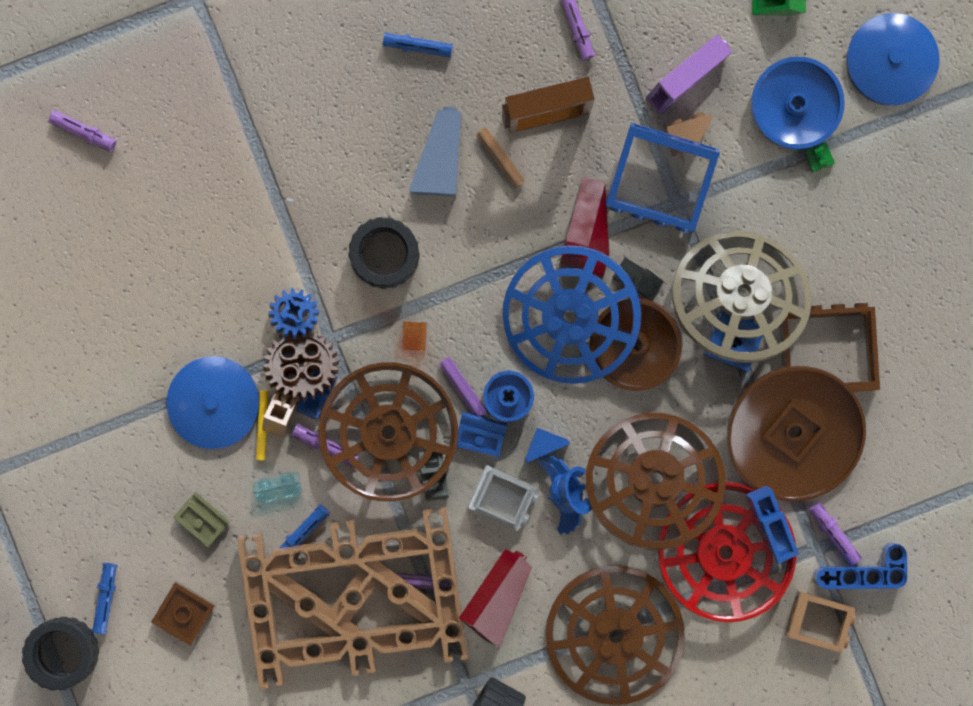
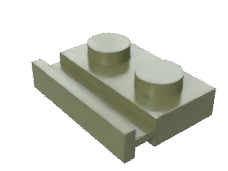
M194 492L173 517L207 547L212 545L231 522L198 492Z

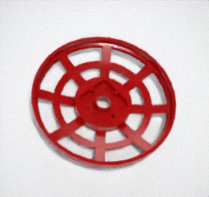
M725 482V490L738 491L744 494L755 491L752 487L744 484ZM719 483L704 486L705 489L718 493ZM688 493L676 503L678 509L680 510L693 499L694 495ZM711 502V506L698 511L689 520L684 518L689 531L696 528L694 524L710 513L714 502ZM721 504L719 512L714 519V527L696 537L699 540L697 553L684 555V544L677 547V556L664 558V550H657L662 578L675 599L687 610L699 617L725 623L741 622L755 618L774 606L785 594L792 581L797 558L796 555L787 560V567L780 584L770 579L768 575L773 564V555L759 529L751 508L746 510L745 508L730 504ZM722 511L734 512L742 515L743 518L737 527L724 525ZM785 515V518H786V520H787V523H788V526H789V528H790L791 534H792V536H793L794 542H795V544H796V540H795V537H794V533H793L792 527H791V525H790V523H789V521H788V519H787V517H786V515ZM751 522L759 530L763 542L751 543V540L745 533ZM669 525L661 527L658 541H665ZM722 546L730 549L731 556L729 559L720 557L719 550ZM766 551L765 564L762 572H759L751 566L753 553ZM699 562L700 567L705 572L699 583L692 578L686 564ZM679 566L684 579L694 589L688 601L674 587L666 567ZM747 574L756 580L749 588L737 593L734 579ZM714 578L725 581L728 595L716 594L706 589ZM762 585L774 592L761 606L750 612L742 613L740 599L753 594ZM702 595L715 601H730L733 615L711 614L695 606Z

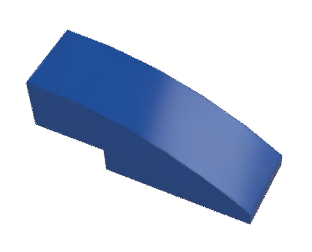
M764 486L745 495L759 529L776 562L779 564L798 555L799 552L784 512L780 511L773 490Z

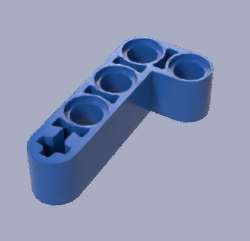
M888 543L882 549V566H822L814 571L813 580L816 585L824 589L901 588L906 584L908 578L907 551L900 544ZM896 547L899 550V556L897 559L892 560L889 552L892 548ZM851 571L854 576L853 580L846 584L843 581V575ZM870 571H875L877 575L873 583H868L866 579ZM893 571H898L900 575L896 583L890 581V574ZM824 572H826L830 576H836V580L826 579V583H824V581L820 580V576H824Z

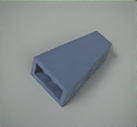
M443 107V110L437 111L410 185V194L456 197L461 130V111H457V108Z

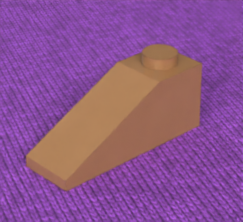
M287 374L285 376L287 379H294L296 377L294 374ZM275 391L265 413L262 430L284 438L300 396H298L296 401H293V395L290 394L285 399L284 391L276 394Z

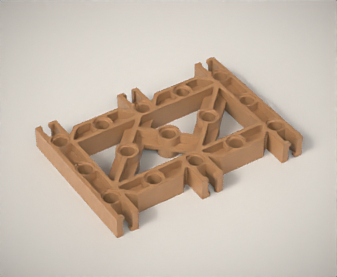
M441 507L440 510H437L438 515L443 514V527L432 528L429 516L433 511L432 509L423 510L426 535L418 529L367 535L359 545L355 520L346 521L347 528H350V540L343 541L339 540L337 529H340V526L336 522L330 525L333 548L326 542L276 548L268 558L266 557L263 533H258L252 537V541H257V553L248 554L245 541L249 540L248 535L239 536L237 542L259 689L269 687L268 679H265V669L274 668L277 677L275 678L276 687L283 686L285 680L282 662L289 667L336 661L340 660L346 651L349 652L352 676L359 675V671H362V667L357 666L356 656L367 655L369 661V668L366 669V673H375L376 663L373 647L382 654L433 647L436 641L441 638L444 662L454 661L451 653H448L449 642L459 641L462 649L461 652H458L459 657H461V660L468 659L464 625L459 619L462 611L447 507ZM441 533L445 536L446 540L442 544H437L432 539L433 535ZM389 540H396L399 543V548L394 551L389 550L386 543ZM348 546L352 549L353 555L344 557L340 549ZM303 553L307 561L299 564L295 561L294 555ZM429 553L436 603L379 560ZM249 560H257L260 563V569L252 570L248 565ZM344 565L356 573L332 607L322 601L316 593L309 591L287 575L288 573ZM443 579H448L452 582V586L444 590L439 586V582ZM402 586L405 588L406 593L403 596H397L394 594L393 588ZM375 588L386 595L391 602L398 604L419 620L360 629L351 622ZM355 592L359 595L360 600L352 603L348 600L347 595ZM272 593L296 610L299 616L305 617L327 634L279 641ZM304 599L311 600L313 608H303L301 601ZM259 605L264 606L267 614L264 616L258 615L255 607ZM450 625H455L459 631L455 635H449L446 632V628ZM402 632H409L413 638L405 642L401 640L400 634ZM362 638L366 641V646L358 648L354 645V640ZM316 645L319 647L320 653L313 655L308 651V647ZM266 651L271 652L274 659L266 661L263 659L262 653Z

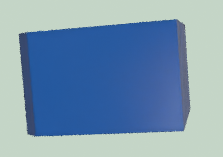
M536 428L525 459L527 462H530L570 443L568 439Z

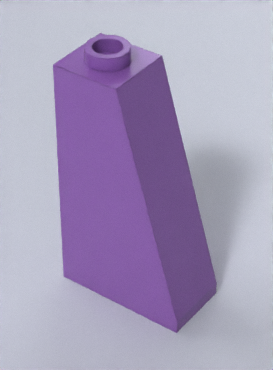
M717 34L659 81L647 95L646 99L660 115L664 113L732 53L728 43Z

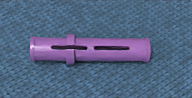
M561 0L573 33L572 40L577 44L582 61L595 57L596 55L589 39L590 32L586 31L576 0ZM570 6L572 7L577 23H575L572 12L570 10ZM578 29H580L585 45L582 43Z
M53 110L48 121L50 124L86 140V143L89 145L94 144L110 153L116 146L117 139L99 132V129L96 127L91 128L57 110Z
M297 423L291 437L309 445L308 448L312 450L315 448L321 451L319 432L310 431ZM326 439L330 456L343 451L342 446ZM356 454L354 457L358 459L359 455ZM348 459L342 461V463L353 468Z
M818 502L809 508L808 511L819 523L820 530L822 532L825 531L849 565L852 566L859 562L862 556L853 547L849 539L836 524L837 520L829 515L822 503Z

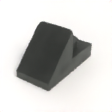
M624 257L620 266L629 275L637 292L652 301L664 281L649 269H644ZM614 274L613 278L623 283L621 279L616 274Z

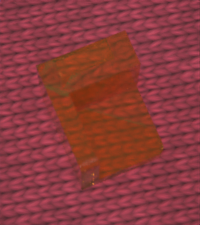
M403 321V349L426 351L427 322Z

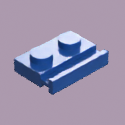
M462 412L458 428L457 447L499 457L507 423Z

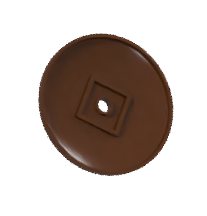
M811 366L783 367L755 380L736 401L727 426L728 452L741 478L754 490L764 486L771 488L776 500L806 501L820 497L838 487L852 473L859 462L866 440L865 416L854 392L837 376ZM792 426H799L800 432L796 436H789V429Z

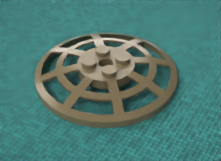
M727 232L701 241L685 255L674 277L672 302L681 327L699 347L721 359L750 363L773 358L786 351L796 342L809 319L811 291L802 267L785 248L761 235L748 232ZM747 238L755 241L752 249L737 247L724 250L717 240ZM763 244L771 246L780 252L794 267L783 270L773 258L761 252ZM709 245L715 252V255L704 263L699 272L685 270L691 258L704 246ZM729 255H750L748 265L735 266ZM759 258L770 264L777 272L766 276L757 269ZM718 260L726 268L720 278L706 274L709 268ZM799 275L803 282L805 291L804 310L791 304L792 288L788 279L790 277ZM682 279L696 281L695 297L698 308L687 314L681 300ZM782 280L785 289V300L772 295L771 284ZM703 283L716 286V298L705 303L703 297ZM746 288L750 295L743 297L738 293V289ZM769 304L782 309L779 316L770 324L767 323L763 315ZM720 307L726 314L731 316L729 325L727 326L720 322L711 311ZM788 313L800 318L799 325L794 332L777 345L772 331L783 323ZM704 316L713 327L725 333L722 346L720 347L703 337L691 322ZM755 319L759 329L755 330L737 329L740 320ZM763 336L768 346V349L757 352L730 350L734 337L756 338Z

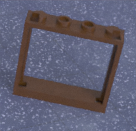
M589 76L505 97V104H502L501 108L504 129L509 128L511 134L590 114L595 99Z
M855 303L854 308H845V304L831 305V309H822V305L811 306L809 318L864 315L868 381L845 384L853 392L880 390L875 307H868V303ZM788 313L780 325L781 342L789 337L788 319L800 318ZM789 347L781 353L782 368L791 366Z

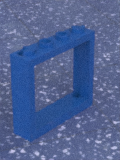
M631 122L607 197L606 206H610L609 209L617 213H622L623 211L632 213L631 216L637 219L644 220L645 217L653 219V222L660 226L670 224L676 226V230L684 233H689V230L695 232L720 155V149ZM634 137L710 159L690 221L615 199Z

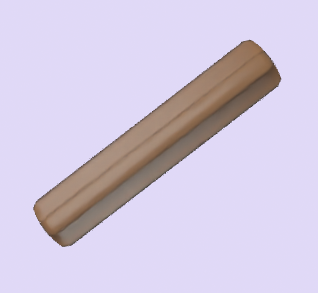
M485 127L478 131L476 137L512 186L517 188L525 181L524 177L488 128Z

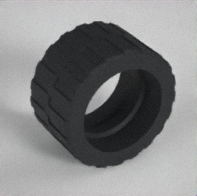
M390 217L370 219L358 227L349 243L348 255L352 269L362 281L372 287L381 289L395 288L411 278L415 269H417L420 257L417 240L409 227H406L399 220L397 221ZM378 232H391L397 235L405 245V261L401 268L392 274H376L368 269L364 263L363 247L366 241Z
M73 617L53 618L38 625L37 628L30 632L22 648V664H24L26 674L40 687L52 691L66 690L79 684L93 672L98 662V640L93 634L92 629L83 621L81 622ZM61 631L70 634L80 646V664L70 674H55L43 663L41 645L43 640L53 632Z
M491 677L479 693L473 706H524L526 696L496 678Z

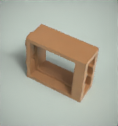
M797 591L785 636L842 653L843 648L846 649L849 644L850 635L847 634L849 627L854 625L856 619L855 608ZM808 601L845 611L836 644L799 634Z

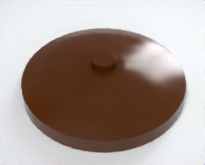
M628 298L617 302L619 311V326L617 330L631 334L633 328V308L631 299ZM639 298L642 313L641 327L631 353L620 366L604 376L611 384L630 391L648 390L666 381L677 368L683 350L681 330L673 315L660 304L644 298ZM609 306L600 314L598 324L610 328L612 315ZM593 332L590 336L589 344L591 353L602 345L607 338L606 336ZM614 339L607 350L595 358L600 370L612 364L624 351L627 343Z

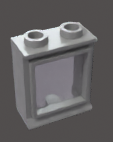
M486 465L467 508L518 530L520 526L525 527L529 518V514L526 511L529 505L534 506L539 493L535 492L537 487Z

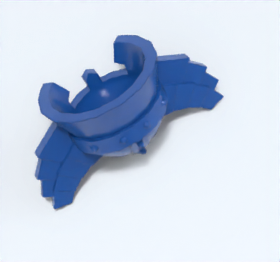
M544 455L543 458H538V465L546 471L552 482L548 499L560 510V522L557 530L560 535L563 533L568 535L581 524L582 515L588 514L592 510L588 498H585L583 501L582 490L586 489V484H580L577 478L585 474V469L580 466L569 469L562 459Z

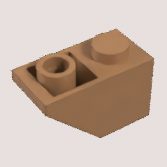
M704 112L692 115L691 120L685 122L682 119L669 122L665 133L700 142L712 116L711 114L705 115ZM670 148L672 156L686 153L680 150Z

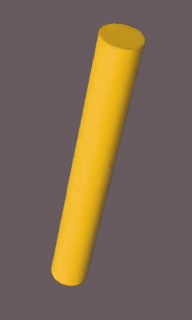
M260 391L256 460H265L267 432L262 430V425L268 409L269 391Z

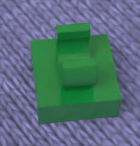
M827 142L804 151L812 173L835 164Z

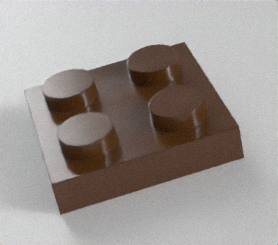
M175 582L151 623L191 646L216 605L180 583Z

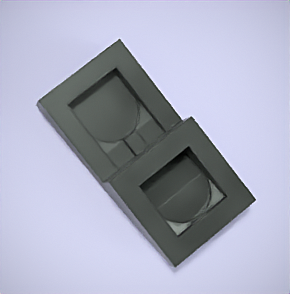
M425 451L419 452L420 459L424 455ZM432 452L427 463L421 468L423 484L441 467L444 462L443 454ZM446 473L432 487L424 491L426 501L449 498Z

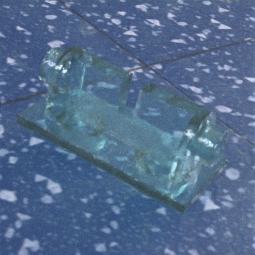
M287 472L280 475V477L272 479L262 478L255 482L253 493L256 495L257 502L262 501V503L278 500V491H281L283 498L299 495V492H303L302 485L299 483V472Z

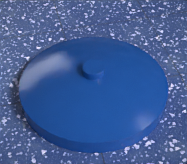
M898 13L882 14L864 23L853 35L846 54L847 72L854 87L868 100L885 106L904 105L923 95L933 84L938 73L940 61L936 40L929 29L917 19Z
M789 57L769 66L757 80L751 96L752 116L759 131L775 145L791 150H804L824 142L837 129L844 113V93L838 78L826 65L807 57Z
M222 357L200 358L185 365L173 378L167 393V413L176 432L187 442L206 449L225 448L239 442L253 428L259 412L258 388L249 372L238 363Z

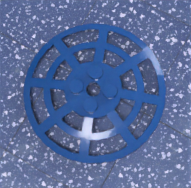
M568 245L545 250L532 257L520 267L506 290L502 317L508 342L515 354L527 367L547 379L560 383L577 384L600 379L614 371L624 362L637 341L642 313L636 287L629 275L617 262L597 250L584 246ZM562 254H578L587 256L588 259L583 270L574 268L554 270L550 257ZM541 261L546 275L537 280L527 294L515 289L525 272ZM599 261L614 271L623 282L625 288L612 293L610 288L600 278L592 274L596 262ZM577 276L580 279L576 289H562L557 277ZM549 281L554 294L545 303L534 298L538 289ZM589 281L604 293V298L594 302L585 293ZM629 296L633 308V328L631 334L617 330L619 326L617 302ZM511 297L523 303L522 323L524 331L512 335L509 322ZM609 305L612 315L610 328L598 324V310ZM530 306L542 311L543 324L533 328L530 327ZM566 311H573L576 314V321L573 323L567 322L564 319V313ZM547 332L555 340L552 352L542 347L535 337ZM593 332L606 336L607 338L602 345L591 353L586 340ZM614 339L627 343L620 356L607 368L600 370L595 358L604 353ZM529 340L531 345L541 355L549 359L545 371L529 361L520 351L517 344ZM577 344L582 354V357L577 358L560 356L564 345ZM557 363L567 365L586 363L592 374L571 378L554 375Z

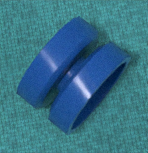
M508 370L499 372L489 379L484 388L483 399L485 407L492 416L498 420L510 422L519 420L527 415L533 406L534 392L531 383L525 376L519 372ZM506 392H511L513 394V399L511 401H506L504 399V394Z

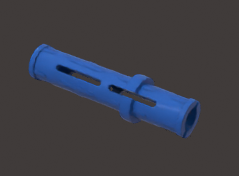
M387 32L384 33L383 47L403 49V52H408L409 50L451 58L453 43L449 44L410 37V34L403 36Z
M319 504L291 535L288 534L285 537L286 541L279 548L301 545L330 515V512L323 505Z
M114 563L102 564L101 580L97 584L99 593L92 629L93 633L107 634L112 594L116 590L114 582L118 565Z

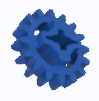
M291 288L290 294L283 290L282 297L274 296L276 303H270L272 311L268 313L269 318H273L270 321L271 326L277 325L276 333L284 331L285 338L292 334L293 339H296L298 333L305 337V330L313 331L312 324L317 325L318 319L316 316H319V310L315 309L317 307L316 301L310 302L311 294L305 297L303 296L302 289L297 294L294 288ZM284 304V310L280 311V314H278L280 307ZM290 308L295 314L298 313V320L296 316H294L292 313L290 314ZM309 313V317L307 321L304 323L303 317L307 316V314Z

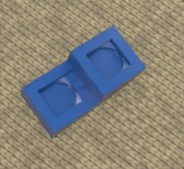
M314 372L312 377H317L319 373ZM336 381L329 382L331 385L330 390L323 387V396L316 392L314 400L310 395L306 396L305 402L301 399L296 411L317 421Z

